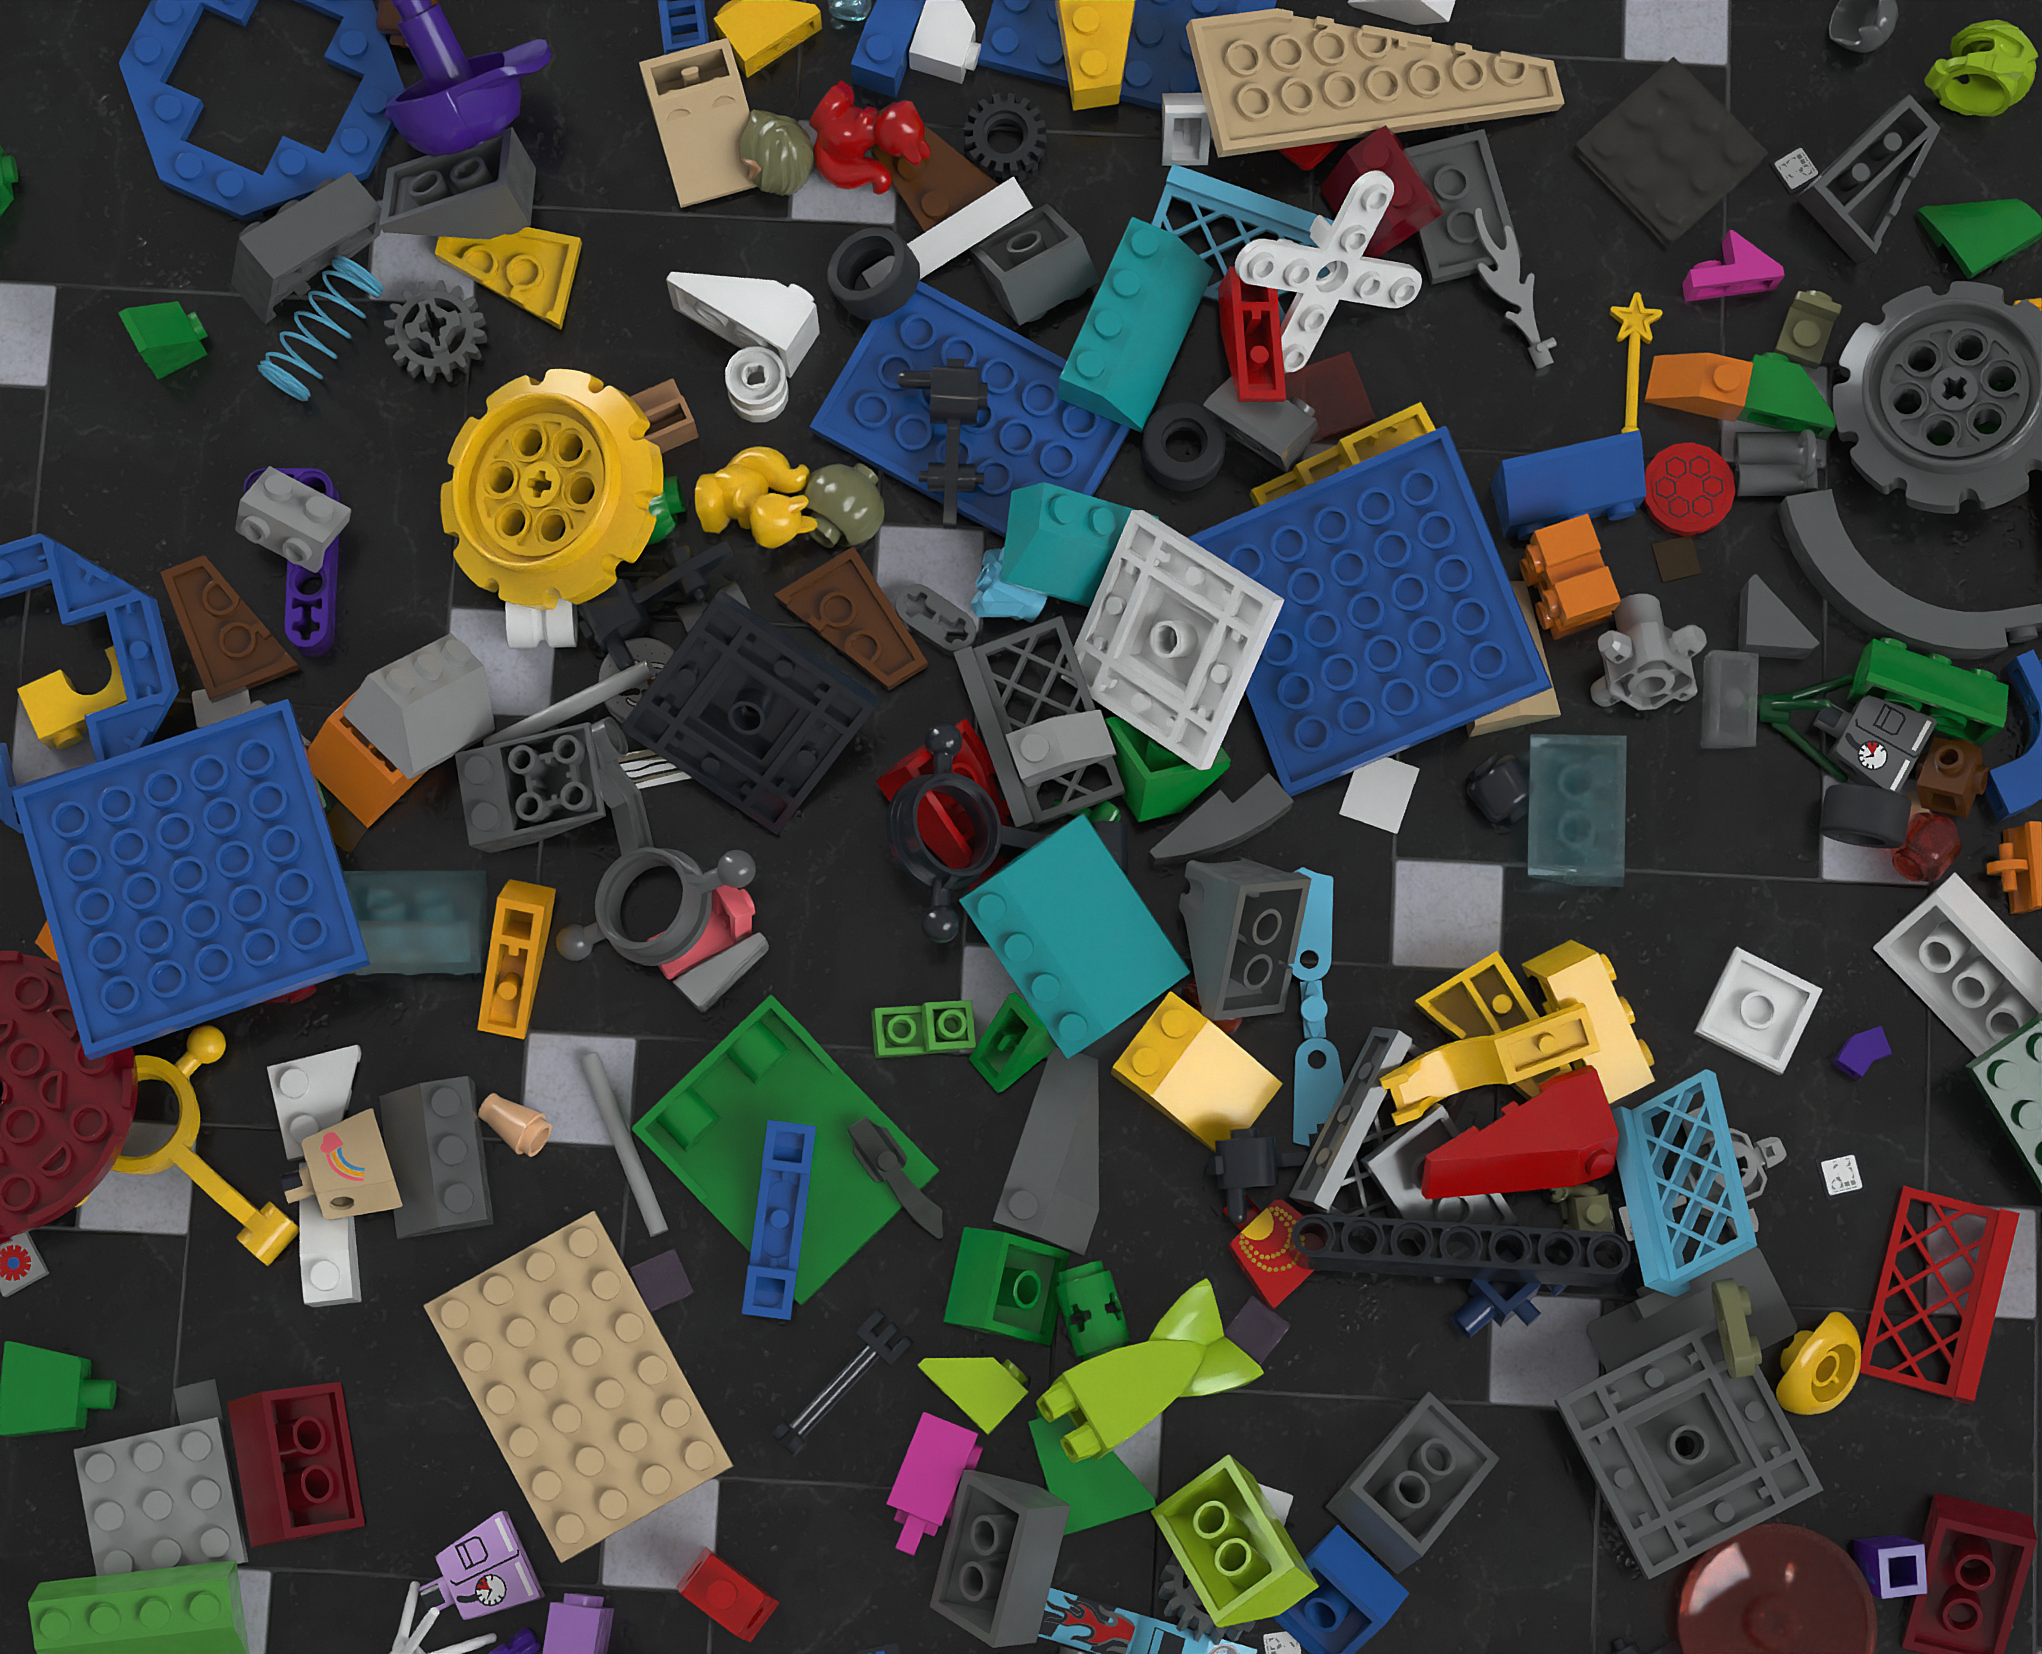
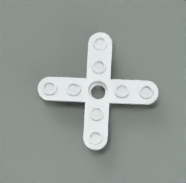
M1381 171L1365 173L1355 181L1332 226L1321 215L1315 218L1309 229L1311 232L1309 237L1319 248L1299 245L1292 240L1278 239L1277 241L1257 239L1247 244L1236 258V273L1245 283L1297 292L1280 325L1284 375L1294 373L1306 364L1339 299L1387 308H1400L1412 302L1421 288V275L1413 266L1362 256L1394 193L1392 180ZM1326 266L1331 273L1324 278H1319L1317 276L1319 271Z

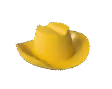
M1837 1311L1830 1313L1815 1332L1807 1330L1798 1332L1794 1335L1792 1344L1783 1350L1781 1368L1785 1375L1777 1386L1776 1396L1778 1403L1785 1410L1800 1415H1814L1827 1412L1839 1405L1856 1383L1861 1366V1344L1856 1328L1842 1313Z

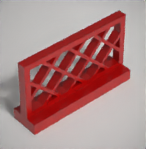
M1903 1186L1861 1354L1859 1374L1972 1405L1975 1401L2020 1213L2002 1208L1996 1210ZM1910 1200L1930 1204L1940 1222L1916 1234L1906 1218ZM1941 1208L1957 1212L1946 1218ZM1965 1214L1986 1219L1982 1238L1966 1247L1950 1224ZM1903 1227H1905L1911 1238L1899 1245ZM1945 1227L1959 1251L1935 1264L1922 1244L1921 1239ZM1915 1244L1929 1268L1905 1281L1895 1265L1896 1255ZM1980 1246L1975 1264L1968 1252ZM1963 1256L1973 1272L1970 1285L1953 1294L1939 1269ZM1893 1273L1899 1285L1888 1291ZM1933 1273L1947 1298L1923 1310L1909 1286ZM1903 1290L1918 1314L1893 1327L1883 1311L1885 1300ZM1968 1293L1965 1309L1963 1310L1957 1299ZM1952 1303L1962 1320L1960 1330L1941 1340L1927 1316ZM1880 1320H1882L1888 1331L1876 1338ZM1922 1320L1936 1344L1912 1357L1899 1337L1898 1332ZM1891 1336L1906 1359L1905 1362L1891 1370L1869 1365L1874 1346ZM1957 1339L1952 1357L1946 1345ZM1940 1349L1950 1365L1946 1385L1926 1380L1916 1362ZM1910 1366L1916 1377L1898 1372Z

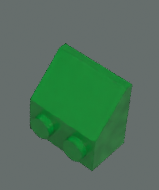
M964 1227L943 1322L978 1332L1051 1347L1059 1309V1301L1054 1288L1059 1286L1056 1274L1067 1270L1071 1252L1006 1232Z

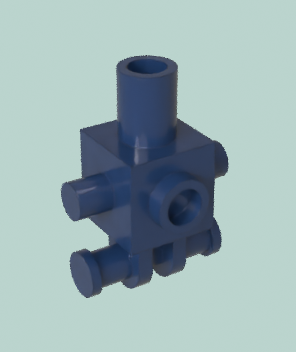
M1512 1246L1509 1247L1517 1254L1516 1256L1509 1249L1499 1256L1501 1260L1508 1263L1520 1260L1519 1253ZM1551 1254L1546 1257L1553 1265L1557 1261ZM1473 1279L1467 1291L1471 1298L1453 1313L1450 1319L1458 1331L1469 1339L1491 1319L1502 1327L1515 1314L1528 1327L1542 1314L1530 1302L1536 1296L1541 1283ZM1545 1284L1551 1290L1550 1293L1553 1297H1556L1568 1286Z

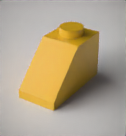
M731 0L713 18L716 36L719 40L729 39L735 62L747 78L822 29L821 12L815 4L792 0Z

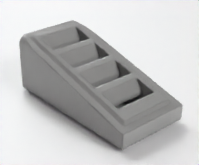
M760 932L752 935L677 977L673 984L701 1013H705L769 950L768 942Z

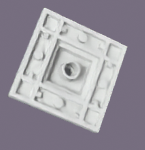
M1132 510L1074 645V650L1092 699L1197 769H1210L1285 600L1147 512ZM1067 662L1065 669L1072 672ZM1063 675L1061 676L1062 679L1077 688L1074 680Z

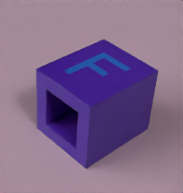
M1899 1534L1854 1539L1857 1589L1881 1599L1927 1593L1924 1544Z

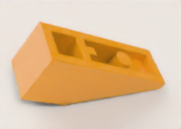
M509 879L497 897L477 1030L519 1039L525 1038L548 940L556 892L555 888Z

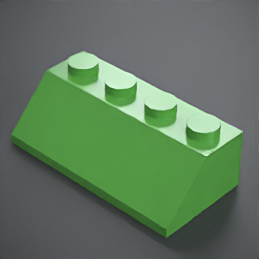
M236 1560L41 1582L28 1602L34 1646L37 1654H249Z

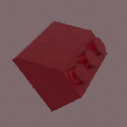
M341 1382L263 1391L227 1402L251 1548L365 1526Z

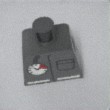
M1864 695L1855 704L1851 713L1832 703L1830 708L1821 709L1813 726L1836 738L1827 758L1847 775L1850 780L1857 785L1872 786L1899 793L1938 720L1882 699Z

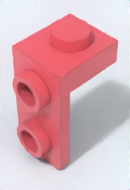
M727 885L712 890L711 914L700 939L680 958L673 962L659 965L667 979H673L752 936V916L755 915V907L748 892L745 889L738 890ZM660 933V934H658V935H656V936H653V937L649 938L647 941H651V940L657 938V937L660 936L662 933Z

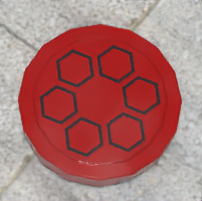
M1693 442L1673 444L1658 452L1645 469L1646 497L1643 501L1647 508L1646 511L1651 520L1667 532L1681 536H1691L1709 531L1718 526L1732 507L1736 492L1733 473L1725 459L1710 447Z

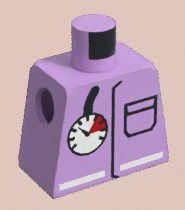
M506 1511L494 1514L436 1556V1561L443 1576L419 1588L421 1598L428 1612L433 1607L438 1608L440 1611L456 1603L463 1620L477 1618L545 1597Z

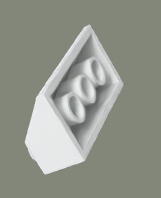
M1956 873L1952 874L1873 947L1976 1057L2042 1013V962Z

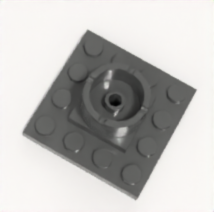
M1716 1318L1554 1400L1646 1580L1823 1491L1760 1367L1755 1365V1374L1753 1376L1732 1379L1724 1358ZM1679 1437L1683 1438L1688 1444V1450L1685 1455H1680L1675 1449V1442Z

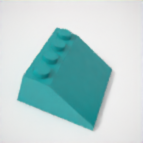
M1084 813L966 890L959 899L1067 1059L1109 1033L1191 972Z

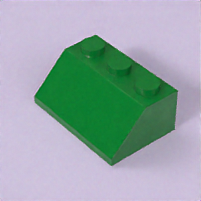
M1882 637L1880 640L1872 639L1863 649L1847 701L1856 704L1864 695L1882 699L1938 720L1933 729L1935 732L1953 738H1961L1975 746L1981 747L2004 727L2009 685L1997 682V677L1988 671L1975 668L1966 671L1951 666L1952 661L1945 656L1935 653H1925L1922 656L1908 651L1907 645L1899 640Z

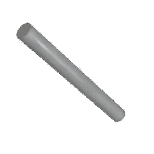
M645 659L485 738L483 744L484 746L536 735L656 675L654 667L648 659Z
M598 1053L589 1054L580 1059L649 1234L651 1237L659 1235L669 1229Z

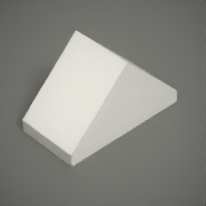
M1162 93V166H1172V163L1176 165H1208L1211 127L1202 93Z

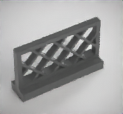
M1062 616L976 648L968 646L953 652L1017 829L1032 831L1039 828L1038 825L1126 793L1113 756L1096 762V764L1107 768L1112 786L1095 792L1079 786L1078 783L1086 766L1076 770L1072 781H1068L1060 776L1051 779L1068 787L1060 805L1042 811L1037 798V792L1042 783L1027 787L1019 775L1006 738V734L1014 732L1012 725L1019 729L1033 725L1043 703L1067 713L1066 715L1080 713L1076 710L1081 700L1086 712L1096 710ZM1057 630L1062 648L1054 664L1031 654L1038 637ZM1028 641L1024 650L1015 647ZM1006 649L1021 656L1011 679L1008 680L992 672L987 656ZM1065 657H1067L1072 672L1061 667ZM1028 660L1051 670L1040 694L1017 684ZM1058 673L1076 682L1078 691L1070 708L1047 698ZM996 682L1007 686L1002 697ZM1013 690L1036 699L1026 724L1009 717L1005 707ZM1074 791L1085 795L1071 800Z
M1380 1027L1372 1028L1289 1195L1290 1198L1303 1206L1312 1207L1324 1215L1370 1217L1369 1211L1386 1205L1388 1218L1399 1219L1384 1196L1366 1202L1361 1179L1370 1176L1366 1168L1359 1170L1356 1154L1362 1143L1371 1140L1374 1150L1384 1142L1382 1136L1398 1131L1409 1123L1406 1122L1398 1126L1395 1123L1380 1127L1377 1111L1382 1101L1389 1098L1393 1099L1390 1089L1384 1091L1379 1079L1399 1068L1405 1055L1414 1059L1426 1053L1411 1043L1412 1038L1400 1030ZM1471 1088L1450 1095L1447 1103L1443 1105L1454 1123ZM1393 1100L1394 1108H1395V1112H1396V1111H1397V1108H1396L1395 1102H1394V1100ZM1350 1183L1356 1207L1341 1212L1331 1204L1340 1186ZM1359 1236L1360 1238L1364 1239V1240L1367 1241L1368 1243L1372 1244L1371 1241H1370L1369 1239H1367L1366 1237Z

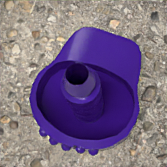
M392 0L393 7H396L402 19L397 25L424 78L402 90L385 104L387 109L385 111V118L394 123L403 138L414 149L430 156L453 155L468 148H474L484 143L485 140L502 133L520 114V78L538 71L550 61L552 54L546 40L536 39L504 52L486 53L466 59L439 3L432 5L430 0Z

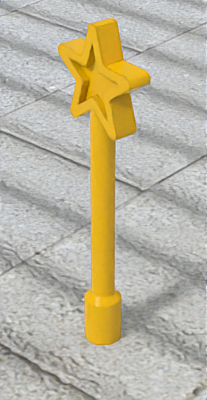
M1639 292L1634 293L1629 308L1612 306L1609 311V315L1622 324L1617 341L1621 342L1629 337L1625 427L1621 430V434L1639 430L1637 428L1640 339L1646 344H1650L1653 336L1649 325L1662 316V311L1659 309H1644Z

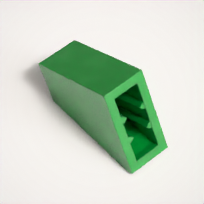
M1040 1409L1035 1410L1037 1419L1029 1421L1028 1426L1048 1492L1071 1505L1063 1536L1156 1507L1154 1497L1114 1451L1097 1461L1092 1456L1071 1463L1060 1442L1065 1435L1076 1430L1068 1413L1049 1423L1042 1415Z

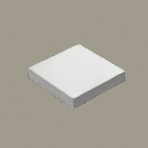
M1736 947L1732 951L1694 1034L1780 1076L1790 1060L1823 989Z

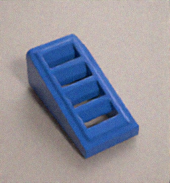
M658 0L664 55L711 42L705 0H678L672 2ZM695 11H696V14H690V15H684V16H678V17H672V18H670V15H676V14L689 13V12H695ZM698 29V32L673 36V33Z

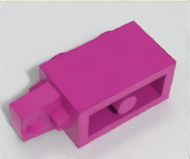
M923 1412L886 1503L898 1509L894 1521L904 1524L895 1549L914 1556L923 1532L935 1537L938 1527H942L945 1517L948 1519L952 1518L958 1494L957 1487L963 1470H975L983 1447L975 1444L978 1437L977 1433Z

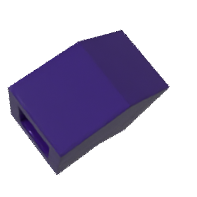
M1882 1026L1848 1038L1832 1064L1856 1080L1863 1077L1872 1062L1892 1054Z

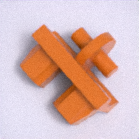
M2029 821L2022 826L2002 830L2004 843L1998 845L2000 861L1987 864V875L2002 877L2003 892H2008L2010 914H2024L2042 908V822Z

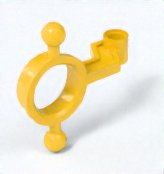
M210 1025L199 1026L188 1036L187 1051L174 1065L154 1056H135L138 1081L160 1080L172 1086L179 1101V1119L173 1134L159 1149L139 1157L119 1155L110 1170L121 1174L150 1175L167 1170L176 1164L210 1197L245 1226L236 1238L259 1260L269 1266L298 1235L300 1228L270 1201L259 1210L191 1149L199 1131L200 1110L194 1089L189 1081L190 1075L202 1063L209 1064L217 1061L223 1055L226 1048L225 1037L219 1029ZM91 1193L75 1207L84 1204L89 1199Z

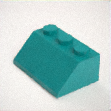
M1046 482L1012 490L1000 582L1091 608L1130 513L1135 509Z

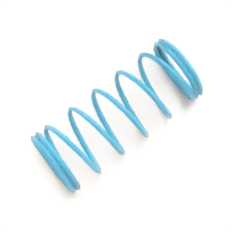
M341 255L334 256V259L331 260L333 267L337 271L328 270L322 272L323 281L335 296L322 291H311L308 293L311 305L320 316L305 311L294 313L296 324L308 338L294 332L285 331L280 333V341L295 359L278 352H268L265 354L266 361H260L261 365H257L259 372L270 382L301 401H307L308 397H311L309 390L292 375L274 365L269 356H276L287 360L319 379H323V375L302 360L286 343L284 336H292L309 343L333 359H337V355L327 349L307 331L298 319V315L313 318L335 329L346 338H351L348 332L339 327L318 307L312 295H320L333 300L353 311L359 317L366 318L364 313L352 306L333 288L326 275H335L348 280L375 298H380L381 292H384L383 285L378 279L354 261Z

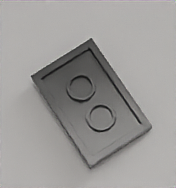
M1484 129L1405 148L1445 212L1416 232L1431 285L1479 273L1476 268L1479 263L1485 264L1490 270L1497 268L1479 238L1474 220V210L1477 208L1482 209L1483 221L1488 234L1500 250L1505 249L1503 228L1507 225L1511 227L1517 243L1519 259L1521 260L1522 255Z
M1434 1103L1424 1111L1420 1118L1409 1122L1360 1160L1399 1219L1511 1226L1518 1221L1500 1193L1427 1200L1421 1195L1426 1155L1461 1134L1441 1104ZM1413 1240L1422 1253V1248L1419 1245V1243ZM1451 1242L1446 1245L1448 1253L1455 1259L1463 1260L1471 1257L1469 1248L1461 1242Z

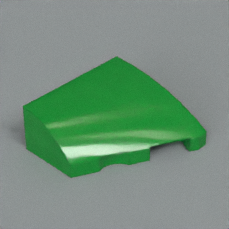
M2019 199L1924 206L1915 213L1937 247L1946 246L1968 280L2001 260L2003 262L2042 237V218L2028 204Z

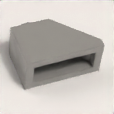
M1100 709L1049 718L1006 734L1019 775L1027 787L1117 755Z

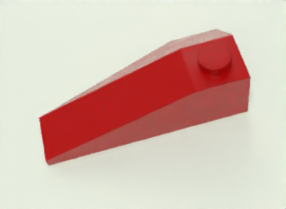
M965 718L955 724L962 735V747L959 753L953 757L952 771L968 777L979 784L994 802L1001 825L1010 827L1007 816L1011 815L1006 800L1001 801L993 778V774H996L990 754ZM924 744L904 757L875 781L889 802H891L894 794L906 782L922 775L933 774L934 757L928 753ZM937 791L927 792L922 797L917 809V824L921 839L949 868L963 869L969 863L975 848V832L972 821L963 806L953 797ZM996 856L993 863L968 887L971 888L1012 859Z
M1588 1065L1551 1077L1538 1086L1540 1094L1519 1106L1515 1101L1511 1102L1501 1109L1503 1117L1482 1130L1479 1127L1473 1126L1426 1155L1421 1195L1427 1200L1573 1187L1614 1173L1619 1132L1597 1070L1592 1065Z

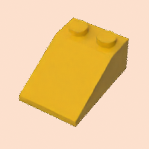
M1171 991L1117 1060L1111 1071V1075L1215 1153V1141L1231 1140L1230 1130L1250 1128L1283 1085L1282 1082L1209 1019Z

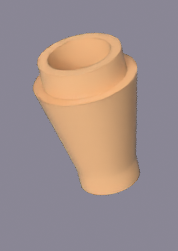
M495 1093L490 1094L485 1099L478 1112V1117L487 1122L518 1155L522 1153L530 1157L536 1155L543 1148L552 1131V1125L545 1120L544 1113L503 1099Z

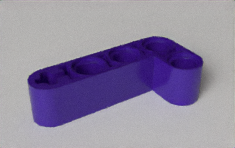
M267 468L257 469L247 477L243 488L244 494ZM274 468L310 488L318 486L326 488L325 495L340 503L338 491L328 475L323 471L313 468ZM339 534L325 550L323 565L317 573L300 565L293 564L287 559L285 632L297 651L307 657L314 658L324 655L330 650L334 642ZM318 577L323 580L322 587L315 594L304 595L301 593L302 584L307 579ZM305 610L311 611V619L319 630L311 632L309 640H305L301 635V632L309 630L310 617Z

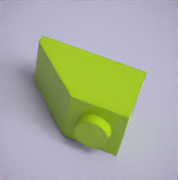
M994 1357L924 1358L918 1365V1368L987 1436L1028 1395V1391L1022 1386L1028 1378L1009 1359H1006L1001 1365Z

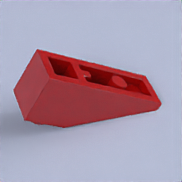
M1230 266L1218 287L1221 334L1238 402H1284L1286 400L1277 289L1247 284L1237 275L1235 267Z

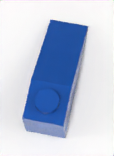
M926 0L876 1L851 62L853 84L896 98L909 63V50Z

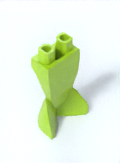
M1206 1278L1191 1287L1176 1301L1159 1321L1147 1342L1112 1350L1067 1370L1036 1401V1404L1049 1423L1068 1413L1076 1430L1065 1435L1060 1442L1071 1463L1092 1456L1097 1461L1117 1449L1147 1426L1178 1396H1203L1232 1390L1251 1383L1263 1375L1264 1372L1250 1356L1224 1336L1213 1289Z

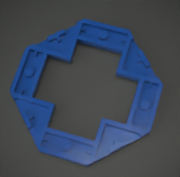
M151 0L119 61V66L162 184L246 222L263 216L264 211L284 205L289 201L298 200L300 202L313 194L317 186L329 178L337 180L351 171L359 182L368 179L395 127L393 122L385 118V111L387 110L385 104L405 89L385 34H381L376 28L377 11L373 0H294L342 21L324 58L326 63L360 77L362 81L325 154L283 136L263 175L186 142L204 105L201 99L165 84L204 9L245 27L259 0Z
M41 533L0 546V599L52 583L63 625L72 626L107 615L128 702L84 715L96 760L89 764L16 785L7 744L0 742V819L4 821V824L22 834L23 831L12 791L150 745L179 692L157 599L48 535Z

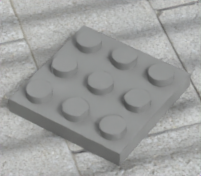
M220 1417L74 1449L97 1576L236 1560L237 1564L248 1562Z

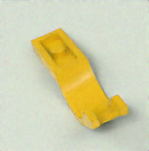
M1581 1002L1491 1036L1462 1039L1421 1054L1379 1080L1384 1091L1387 1089L1391 1091L1397 1111L1391 1115L1395 1125L1398 1126L1420 1118L1424 1111L1434 1103L1455 1093L1482 1085H1510L1602 1050L1588 1008Z

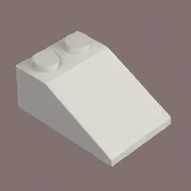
M671 272L666 279L675 310L741 349L749 346H762L772 350L781 359L786 376L791 378L820 333L816 304L813 303L814 298L806 290L795 284H790L787 288L774 280Z

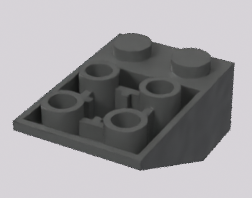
M589 722L455 753L469 846L493 853L524 846L606 816L592 728Z

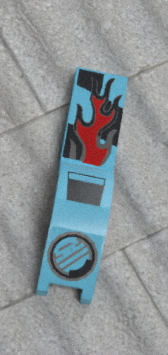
M1053 1588L1049 1590L1038 1634L1039 1637L1096 1654L1257 1653V1649L1224 1639L1220 1641L1219 1645H1213L1210 1635L1203 1634L1202 1638L1197 1642L1193 1640L1194 1630L1186 1628L1179 1632L1176 1629L1177 1625Z

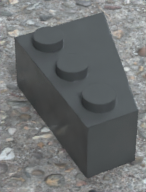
M1909 94L1887 110L1809 184L1796 199L1849 257L1859 265L1877 253L1882 243L1881 239L1891 219L1896 216L1911 181L1915 179L1941 128Z
M351 171L337 180L329 178L323 181L310 196L300 202L298 200L289 201L279 209L273 218L263 224L260 222L252 223L241 232L238 237L231 281L232 286L266 325L277 316L273 311L275 305L293 291L299 298L307 293L311 288L306 281L328 265L334 271L336 270L331 261L334 259V256L341 255L350 259L380 236L381 228L379 223L382 208Z

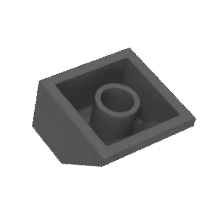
M1048 203L995 231L968 248L1001 306L1019 326L1025 322L1040 319L1046 314L1047 310L1065 300L1080 297L1087 291V288L1100 282L1082 237Z
M1232 376L1211 394L1203 404L1208 416L1214 420L1218 418L1221 421L1224 432L1285 473L1291 471L1319 430L1317 420L1312 417L1316 411L1295 396H1292L1289 401L1285 400L1284 402H1238Z

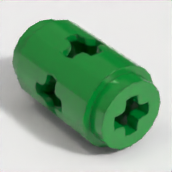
M1102 1261L1091 1262L1057 1273L1056 1277L1059 1286L1054 1288L1075 1356H1081L1082 1361L1085 1362L1112 1350L1128 1346L1127 1341L1131 1340L1110 1270L1104 1271ZM1113 1303L1116 1312L1107 1314L1105 1304ZM1079 1314L1081 1323L1073 1325L1070 1315Z

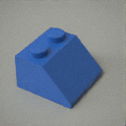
M1337 1525L1303 1559L1319 1587L1282 1614L1272 1618L1310 1654H1355L1388 1622L1409 1595V1592Z

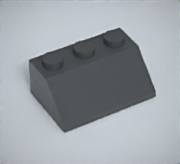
M469 1076L419 1083L379 1096L386 1154L403 1205L393 1209L397 1239L493 1225L475 1082Z
M971 1469L963 1470L930 1607L993 1648L1036 1643L1071 1505L1037 1485Z

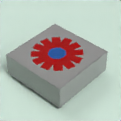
M28 1232L12 1236L13 1241L0 1246V1292L4 1297H8L50 1274Z

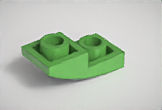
M972 1000L928 1002L921 1006L874 1008L871 1011L875 1058L924 1055L976 1048Z

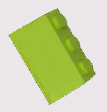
M1229 1454L1151 1510L1153 1517L1211 1619L1219 1628L1278 1616L1319 1587L1254 1476Z

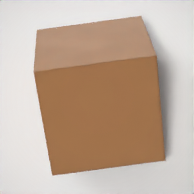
M673 378L630 397L650 422V427L645 432L644 439L658 445L661 453L698 438L695 421Z

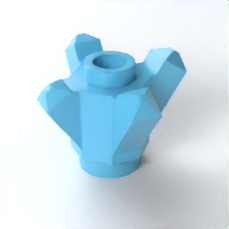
M1005 547L987 550L983 555L981 563L984 568L975 584V588L980 591L972 599L971 609L977 617H1011L1015 620L1024 619L1032 623L1040 614L1048 596L1000 582Z

